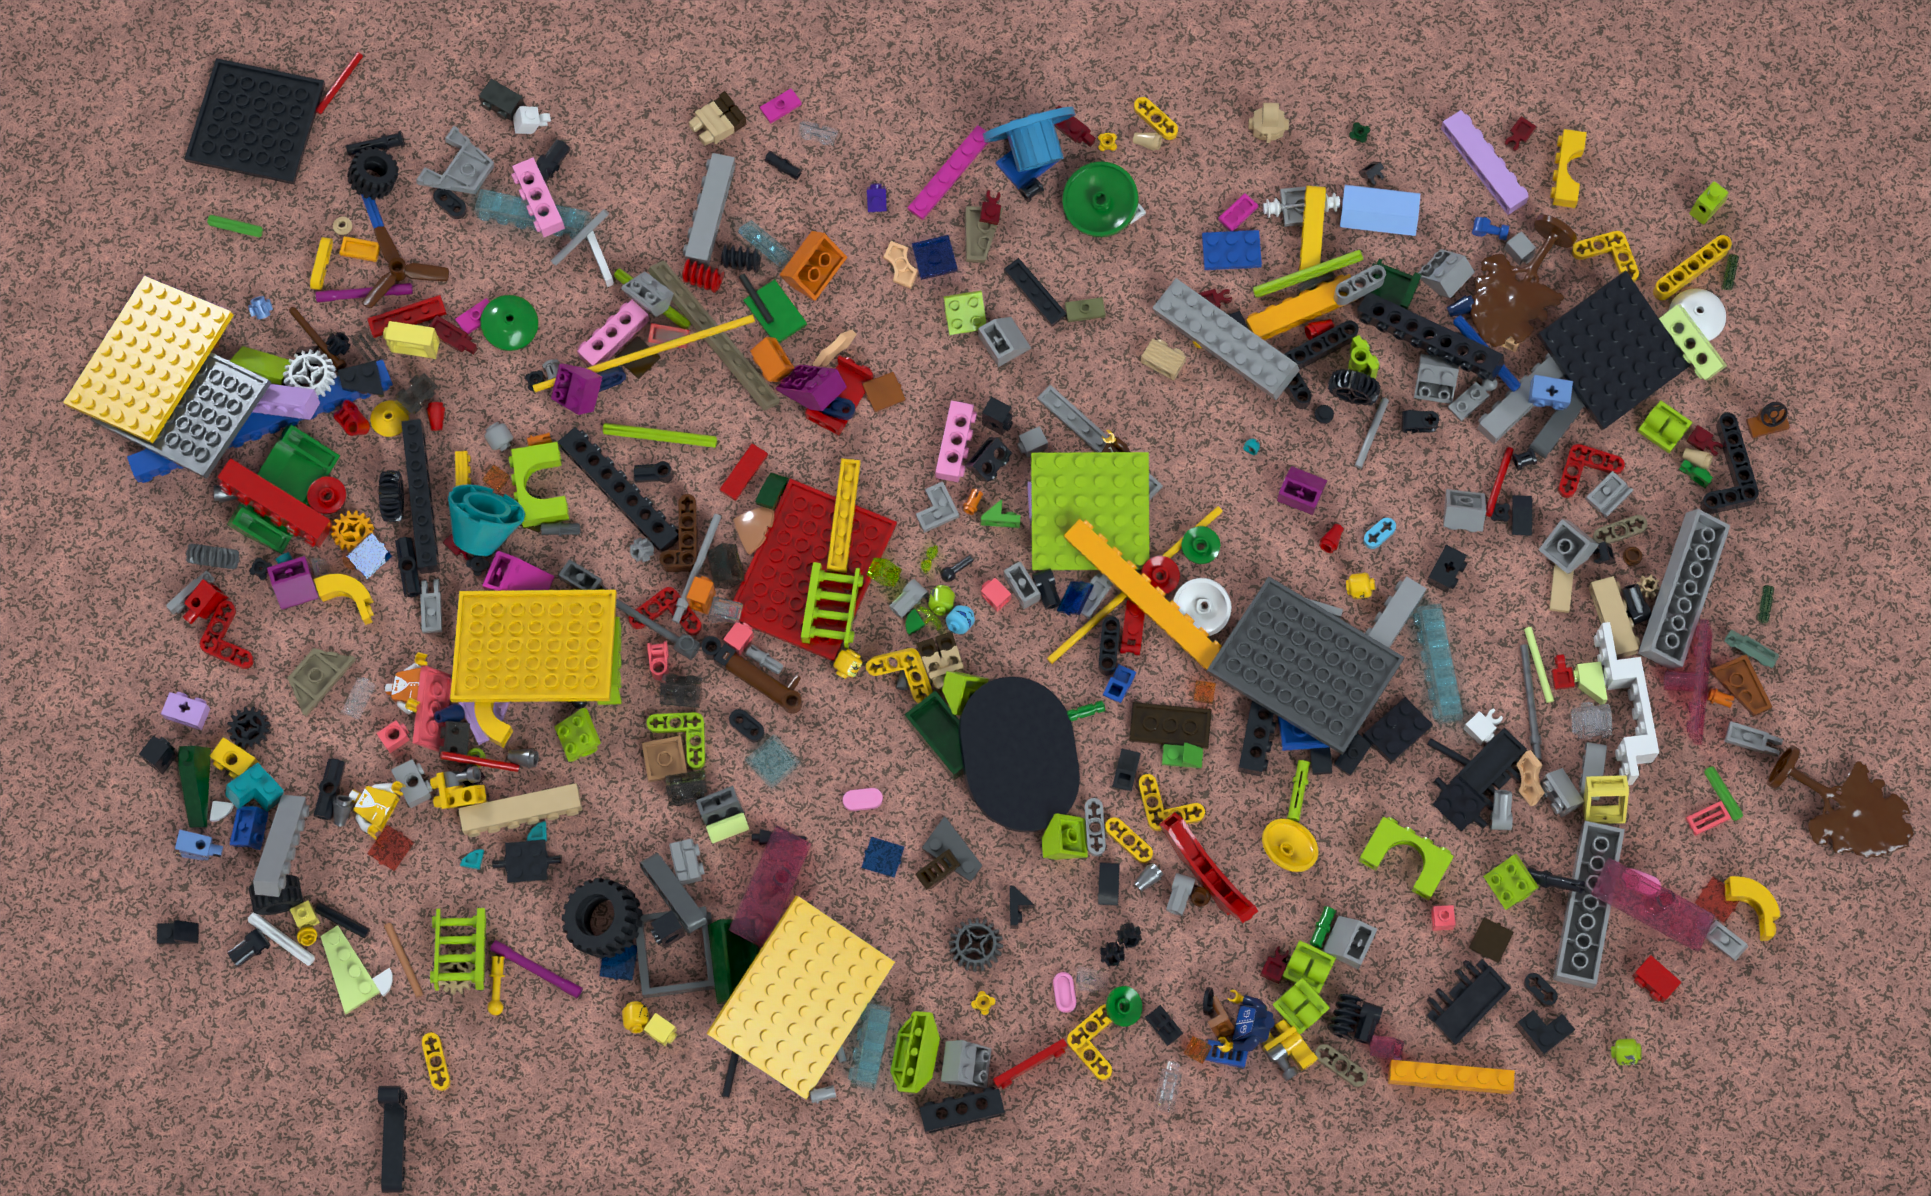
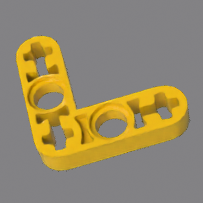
M1613 231L1581 240L1573 245L1572 255L1578 260L1611 252L1619 274L1625 270L1627 271L1626 266L1629 265V272H1634L1632 280L1634 282L1637 280L1639 270L1626 236L1621 231ZM1614 237H1616L1617 239H1621L1619 244H1617L1616 241H1610H1613ZM1599 241L1604 245V248L1598 250L1593 244ZM1578 247L1586 249L1583 254L1577 252ZM1624 253L1628 256V260L1623 262L1619 260L1618 255Z
M914 648L874 656L866 663V670L872 676L904 670L913 698L917 703H920L933 693L921 656ZM909 655L910 657H913L914 659H913V660L907 659V656ZM890 657L896 659V667L890 665ZM883 662V665L878 669L872 666L873 664L879 665ZM913 672H918L921 675L920 681L913 678ZM920 692L926 693L927 696H920Z
M1151 774L1141 776L1139 790L1148 825L1152 830H1162L1156 823L1152 824L1154 813L1149 814V812H1155L1159 809L1161 812H1157L1159 820L1162 819L1163 821L1174 812L1180 813L1185 820L1186 814L1184 810L1187 809V813H1192L1193 808L1201 811V813H1199V817H1195L1194 814L1188 815L1189 820H1185L1186 824L1196 823L1204 818L1205 809L1199 803L1164 810L1156 778ZM1145 779H1148L1149 782H1153L1150 786L1151 792L1156 791V793H1149L1147 795H1144V793H1148L1147 786L1142 785L1145 782ZM1155 798L1158 801V805L1151 808L1147 805V800Z
M1106 1004L1100 1006L1072 1030L1067 1037L1068 1046L1092 1074L1102 1081L1110 1078L1112 1067L1090 1040L1112 1022L1110 1018L1105 1017L1101 1021L1104 1023L1101 1026L1099 1020L1094 1017L1097 1015L1100 1018L1103 1015L1102 1010H1106ZM1088 1022L1096 1023L1097 1030L1095 1032H1088L1085 1026ZM1082 1028L1084 1034L1089 1037L1087 1039L1085 1036L1081 1037L1079 1045L1077 1043L1072 1044V1036L1078 1037L1081 1034L1079 1029ZM1092 1050L1095 1053L1094 1060L1087 1061L1084 1058L1085 1051ZM1098 1058L1102 1060L1099 1062V1065L1102 1068L1105 1066L1108 1068L1106 1076L1098 1074L1099 1068L1096 1065L1094 1068L1091 1067V1065L1097 1062Z

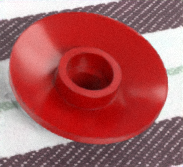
M321 477L315 480L309 487L307 499L312 509L318 513L331 514L338 511L344 505L346 489L343 483L334 477ZM326 495H331L330 500H325Z
M1166 556L1150 558L1143 565L1141 575L1144 573L1151 580L1149 584L1154 588L1158 586L1165 594L1173 591L1180 580V571L1177 564ZM1157 573L1162 575L1161 580L1156 578Z

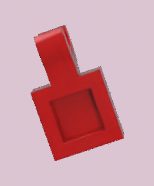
M1564 654L1556 655L1554 659L1557 669H1552L1551 671L1554 690L1574 688L1572 667L1566 668Z

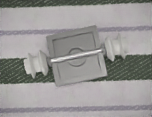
M1306 187L1280 189L1281 203L1277 198H1275L1274 202H1269L1266 199V203H1263L1264 215L1267 214L1268 218H1270L1271 214H1275L1278 217L1280 212H1283L1284 227L1302 225ZM1333 193L1332 197H1328L1326 194L1324 210L1328 212L1329 208H1333L1336 212L1337 208L1340 207L1339 196Z

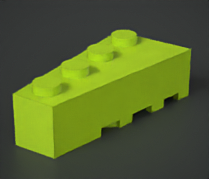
M615 617L610 701H597L598 705L622 704L619 688H621V672L619 670L621 669V653H619L621 652L620 617Z

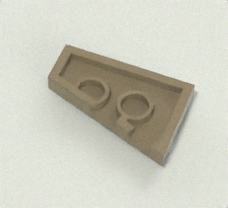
M965 207L966 262L985 263L997 225L979 222L981 207Z

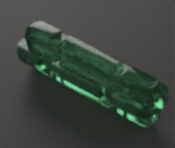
M1729 254L1722 284V289L1731 291L1733 288L1739 260L1738 255Z
M1765 585L1762 590L1763 595L1761 596L1760 613L1758 614V622L1768 623L1773 600L1772 595L1774 594V587Z

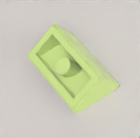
M739 813L707 825L706 829L711 842L715 843L749 830L744 813Z

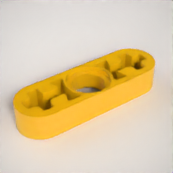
M1139 97L1135 100L1134 111L1162 135L1164 139L1172 140L1176 138L1178 126L1148 98ZM1139 104H1146L1147 110L1144 108L1139 109ZM1159 115L1161 121L1158 123L1152 122L1151 117ZM1164 121H1166L1165 126L1168 129L1173 128V133H1166V128L1163 126Z
M322 237L320 240L310 280L311 289L322 290L327 271L325 270L326 264L328 265L333 247V239Z
M1116 817L1107 820L1105 824L1106 833L1133 858L1143 864L1148 863L1152 859V848L1124 822ZM1110 823H1118V829L1121 832L1123 831V829L1126 830L1122 833L1120 838L1117 837L1119 836V832H1117L1116 830H1110ZM1125 836H1132L1135 839L1134 844L1131 846L1125 845L1123 842ZM1138 842L1141 844L1139 848L1142 851L1148 850L1147 858L1145 856L1140 858V851L1137 849L1135 852L1132 851Z
M430 1032L422 1038L426 1064L432 1086L438 1091H444L450 1086V1076L441 1039L437 1034ZM430 1037L437 1040L434 1043V1049L436 1051L439 1049L440 1052H432L430 1045H426ZM435 1056L442 1059L439 1067L431 1066V1059ZM433 1071H440L441 1077L446 1079L443 1082V1086L435 1084V1081H438L437 1073L433 1074Z

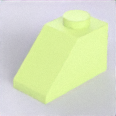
M1601 662L1577 664L1575 671H1573L1574 683L1577 682L1578 688L1600 705L1605 704L1607 694Z

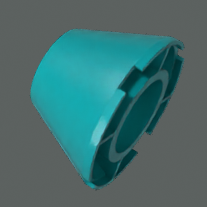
M459 485L454 487L453 491L449 492L448 495L453 542L457 547L470 554L478 556L492 555L523 522L525 511L522 506L506 494L502 497L493 493L494 489L479 485Z

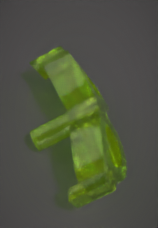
M934 545V547L927 549L926 556L928 559L921 562L923 573L927 574L930 571L932 560L938 554V546Z
M922 606L917 610L928 616L924 621L926 625L932 620L937 627V631L942 627V622L931 610Z

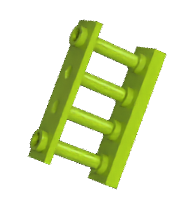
M813 562L801 633L802 643L810 644V639L814 638V636L844 640V647L846 649L849 648L850 643H853L855 631H852L858 587H862L864 577L860 574V568H856L855 576L827 573L825 570H822L821 563ZM828 580L853 584L852 595L822 591L819 588L820 581ZM820 599L850 602L849 613L819 610V607H816V602ZM820 617L847 621L846 632L818 629L816 626H813V620Z
M477 908V916H473V918H442L441 910L436 909V916H432V928L436 929L434 971H430V983H434L435 991H439V981H471V983H475L476 990H484L485 908ZM441 926H473V928H476V934H472V936H441ZM441 944H472V946H476V952H472V954L440 955ZM472 962V964H475V970H471V973H440V963Z

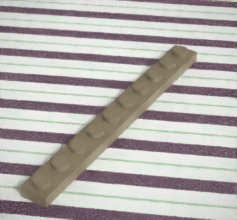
M665 261L649 267L648 272L650 275L674 293L672 301L698 332L718 326ZM724 332L704 338L764 411L779 404V397Z

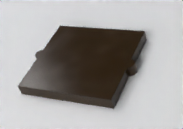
M636 336L628 345H624V349L615 358L650 347ZM656 353L622 365L637 379H640L648 370H652L651 367L661 357Z
M1483 917L1469 949L1481 954L1482 958L1487 957L1499 963L1514 932L1501 926V923H1495Z

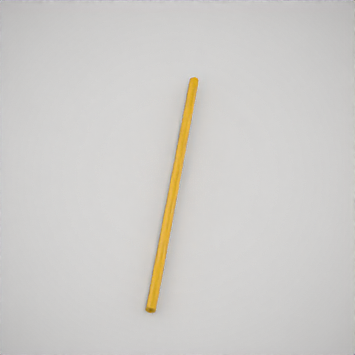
M752 314L612 359L587 369L595 373L753 323L755 319ZM556 378L533 385L534 392L554 387Z
M1217 506L1195 527H1206L1223 512L1222 509ZM1183 537L1162 556L1172 558L1182 549L1181 542ZM1123 592L1119 593L1055 650L1047 660L1053 664L1126 599L1127 596Z

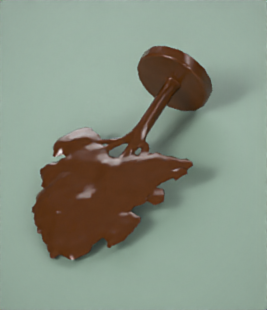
M1545 214L1537 216L1534 227L1546 240L1532 262L1526 267L1511 266L1504 254L1492 255L1484 258L1481 262V270L1488 271L1489 273L1488 275H1480L1474 278L1476 294L1472 296L1474 304L1471 306L1473 324L1476 325L1480 337L1484 342H1488L1493 347L1504 345L1505 341L1510 337H1513L1515 340L1514 344L1525 341L1534 331V327L1528 321L1539 318L1542 322L1546 321L1548 314L1544 308L1551 305L1556 307L1564 300V296L1561 293H1557L1546 285L1540 284L1539 276L1537 275L1539 266L1553 244L1569 248L1577 240L1576 233L1571 227L1556 217ZM1518 273H1527L1522 281L1515 279Z
M1794 745L1788 747L1776 762L1767 780L1769 787L1773 789L1778 788L1790 775L1819 793L1824 800L1822 814L1816 816L1808 823L1812 840L1817 845H1827V838L1830 837L1833 841L1835 853L1845 851L1850 853L1854 851L1856 855L1864 856L1865 858L1880 857L1881 855H1887L1889 852L1909 847L1908 840L1914 833L1912 826L1902 818L1904 814L1911 813L1908 804L1897 794L1893 793L1885 799L1881 790L1885 786V781L1883 779H1874L1871 783L1867 775L1870 771L1861 761H1857L1854 764L1853 769L1843 781L1842 786H1834L1832 788L1822 785L1794 767L1800 755V749ZM1830 798L1839 803L1840 807L1837 810L1831 808Z

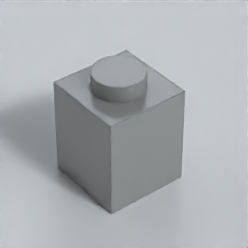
M1521 231L1506 243L1505 250L1518 265H1521L1523 262L1529 263L1535 257L1536 247Z
M1040 426L1019 435L1017 446L1020 453H1025L1028 458L1031 456V453H1039L1048 449V441Z

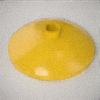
M1276 819L1270 822L1264 829L1262 834L1263 848L1276 865L1292 872H1303L1314 865L1318 858V845L1306 827L1290 819Z

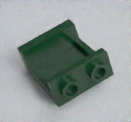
M1379 258L1377 264L1373 263L1372 266H1382L1386 271L1383 285L1370 293L1408 310L1422 274L1415 272L1412 276L1382 264V259ZM1377 274L1372 275V277L1375 279L1381 278Z

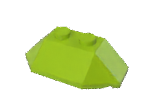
M914 1011L898 1031L890 1072L899 1092L918 1093L933 1077L940 1037L933 1013Z

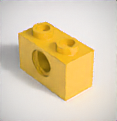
M224 737L210 756L212 761H214L212 765L221 771L226 769L229 771L228 775L233 779L256 763H259L255 757ZM236 757L237 762L234 765H229L230 759Z

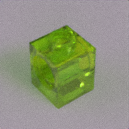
M874 558L867 576L880 585L895 587L902 569L888 559Z

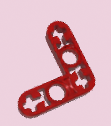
M1581 444L1573 445L1566 460L1558 492L1564 498L1572 497L1577 490L1584 466L1606 473L1613 471L1615 474H1620L1625 467V462L1621 457ZM1580 450V454L1582 455H1580L1579 458L1575 457L1576 454L1573 452ZM1587 452H1589L1590 454L1588 456V460L1586 461V454ZM1598 455L1601 457L1602 462L1595 464L1592 462L1591 457ZM1606 458H1608L1609 460H1608V463H1607V465H1606V467H1605V466H1603V465H1604V463H1605V461H1606ZM1614 461H1617V462H1618V466H1621V467H1617V469H1613V465H1612V464L1614 463ZM1569 467H1575L1578 471V474L1575 476H1571L1567 472V469ZM1568 480H1572L1570 484V489L1572 490H1569L1567 493L1563 487L1567 485Z
M666 587L635 610L643 614L642 610H645L652 621L666 610L674 616L677 609L676 603L681 596L674 588ZM666 593H673V599L671 601L670 599H666L663 602L665 606L662 607V604L657 599L660 598L661 601H663L666 598ZM651 604L659 606V610L656 613L648 611V607ZM688 606L686 614L682 616L679 624L687 634L697 635L701 631L702 625L699 618ZM629 616V623L632 628L642 629L646 626L638 622L633 623L635 621L634 618ZM689 617L693 624L697 623L696 629H688L690 626L685 619Z
M222 601L215 610L200 640V648L210 656L241 669H248L254 662L252 654L243 648L223 641L236 614V608L232 602ZM229 606L231 612H226L224 618L227 621L225 622L223 619H221L224 615L222 609L227 608ZM216 623H222L223 629L220 632H214L213 626ZM212 639L214 646L207 649L205 643H209ZM231 648L232 654L229 657H223V649ZM239 651L237 653L238 656L243 658L247 655L249 661L242 664V661L236 658V652Z

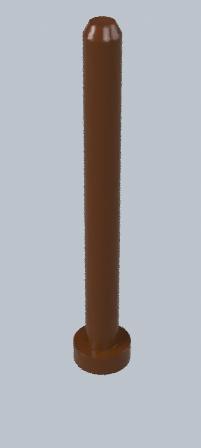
M291 307L289 313L323 353L327 355L328 359L332 360L336 368L335 371L338 372V370L344 369L347 363L343 359L339 360L337 356L331 354L327 350L328 345L325 344L311 325L295 307Z

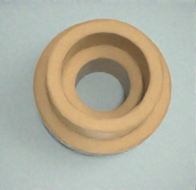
M339 217L334 221L333 229L338 235H347L352 230V222L347 217ZM341 223H345L344 227H339Z

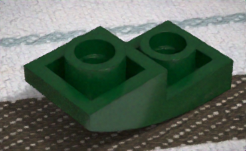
M770 473L755 500L756 505L774 510L779 497L784 493L789 478Z

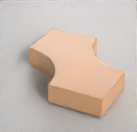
M890 241L883 259L887 260L894 268L893 282L911 289L918 275V270L912 267L907 259L908 247Z
M853 330L841 333L831 345L820 352L813 362V366H827L836 355L851 344L857 334Z
M1529 750L1524 753L1517 763L1521 774L1519 792L1530 806H1534L1545 792L1539 780L1542 764L1533 752Z

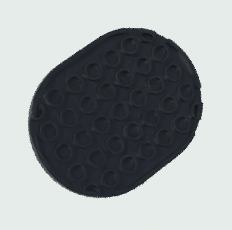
M1002 677L981 686L966 702L960 716L958 729L964 778L972 801L976 803L982 814L990 821L1015 832H1037L1044 830L1048 827L1054 814L1066 815L1076 800L1080 785L1074 731L1067 710L1057 696L1049 689L1027 678Z

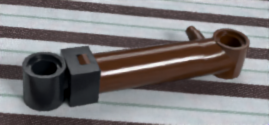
M709 636L702 641L701 648L704 656L707 659L714 660L717 666L725 671L728 670L783 707L786 712L795 714L801 710L802 698L794 690L801 679L799 675H796L786 687L737 654L736 650L726 643L721 646L718 638ZM710 645L717 646L713 652L708 651L707 648ZM789 699H796L797 703L790 706L787 704V701Z

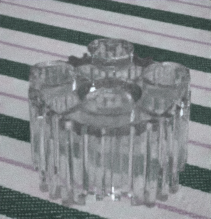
M1592 702L1581 703V707L1571 709L1572 733L1578 735V739L1592 740L1591 737L1602 735V738L1612 736V712L1610 705L1593 706Z

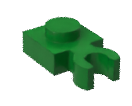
M1684 460L1679 468L1682 473L1689 475L1690 479L1705 489L1713 479L1706 469H1700L1698 466L1695 468L1687 460Z

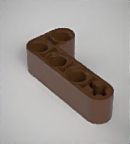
M691 494L682 495L678 502L679 550H666L661 553L659 558L661 567L666 572H690L698 556L697 503ZM687 502H690V505H689V511H690V513L687 512L686 507H685V506L687 505ZM686 521L693 522L689 527L683 525ZM687 539L693 540V543L690 545L683 544ZM668 558H672L674 560L673 563L669 565L665 564L664 561ZM686 558H692L693 562L690 564H685L684 560Z

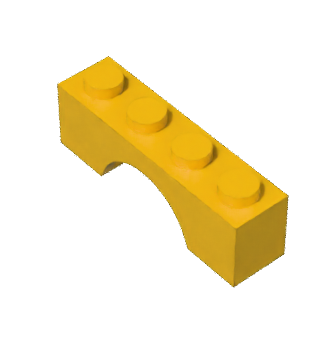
M1564 129L1562 136H1558L1557 147H1560L1559 153L1556 152L1554 164H1558L1557 170L1553 171L1552 181H1555V187H1552L1550 192V198L1553 199L1552 205L1575 208L1577 205L1580 184L1574 181L1568 174L1567 164L1575 158L1582 157L1587 132Z

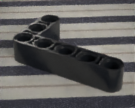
M1345 321L1286 352L1284 355L1297 363L1299 370L1352 343V339L1358 334L1359 327L1354 321ZM1349 329L1352 330L1354 333L1350 335L1347 334L1345 330ZM1334 338L1337 340V342L1331 343L1328 341V339ZM1318 347L1321 351L1314 352L1311 348ZM1295 356H1302L1304 360L1298 361L1295 359ZM1298 372L1293 378L1297 384H1289L1285 391L1296 408L1306 409L1310 405L1312 394ZM1304 396L1307 398V400L1300 401L1298 397Z
M1725 412L1720 416L1716 428L1720 442L1723 445V452L1734 487L1707 493L1700 504L1701 510L1707 514L1750 506L1759 495L1737 418L1730 412ZM1722 421L1729 422L1731 426H1725ZM1728 439H1733L1736 444L1729 443ZM1733 457H1739L1741 462H1736ZM1739 474L1746 476L1747 480L1740 479ZM1744 493H1750L1752 498H1747ZM1725 497H1731L1734 502H1728ZM1706 501H1712L1715 506H1709Z
M400 1085L378 1087V1104L384 1109L382 1193L404 1192L402 1181H405L403 1161H405L406 1156L404 1140H406L407 1126H405V1120H407L405 1101L408 1099L407 1092Z

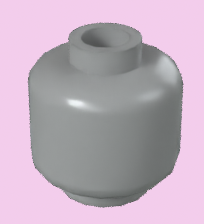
M496 422L485 429L484 438L492 450L500 449L502 452L511 446L510 442L513 440V435L506 424Z

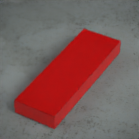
M751 444L719 489L720 492L736 501L767 458L768 453Z

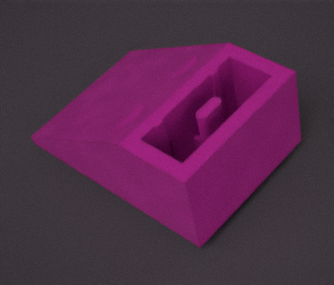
M798 365L788 377L781 380V383L775 389L810 410L823 411L847 386L837 369Z

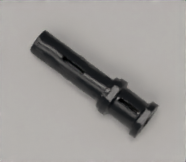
M400 130L395 134H382L380 138L347 144L346 149L348 155L351 156L359 153L361 149L366 150L367 147L372 149L376 147L388 151L393 147H405L403 133Z
M1533 867L1527 869L1535 882L1543 888L1556 887L1578 893H1583L1585 890L1581 888L1585 887V881L1553 875L1547 870L1538 871Z

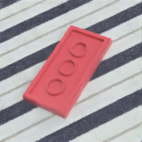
M421 666L417 701L420 704L416 707L417 712L412 743L442 752L445 751L448 723H437L434 719V713L450 706L452 679L450 674L429 666Z

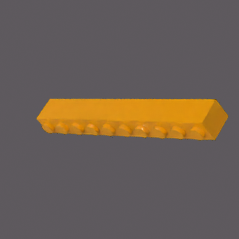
M1079 519L1064 535V538L1207 671L1222 646L1216 640L1212 642L1207 638L1209 634L1202 627L1198 629L1193 624L1195 621L1187 613L1183 615L1178 611L1180 607L1173 600L1169 602L1164 597L1166 594L1158 586L1154 588L1149 584L1151 580L1144 573L1140 575L1135 570L1137 567L1130 560L1126 562L1121 557L1123 554L1115 546L1111 548L1107 544L1108 540L1101 533L1097 535L1092 530L1094 527L1086 519L1084 521Z

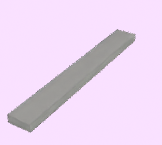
M1049 385L1037 397V400L1095 452H1102L1106 442L1103 441L1101 436L1104 438L1109 437L1054 387ZM1149 473L1150 501L1163 488V485Z

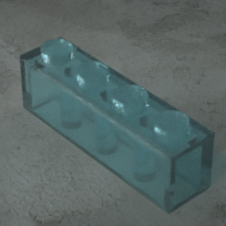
M867 1003V1008L861 1013V1020H864L863 1027L858 1028L856 1040H860L859 1046L854 1048L852 1059L855 1060L854 1068L850 1067L848 1076L852 1086L876 1090L892 1013L891 1007Z

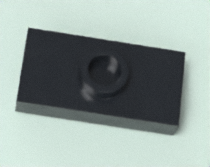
M1357 733L1345 753L1341 754L1336 760L1334 766L1348 776H1351L1372 745Z

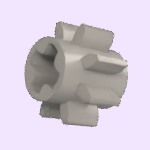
M641 537L635 539L634 544L630 545V554L637 562L641 560L646 562L650 560V556L654 555V546L647 538L643 540Z

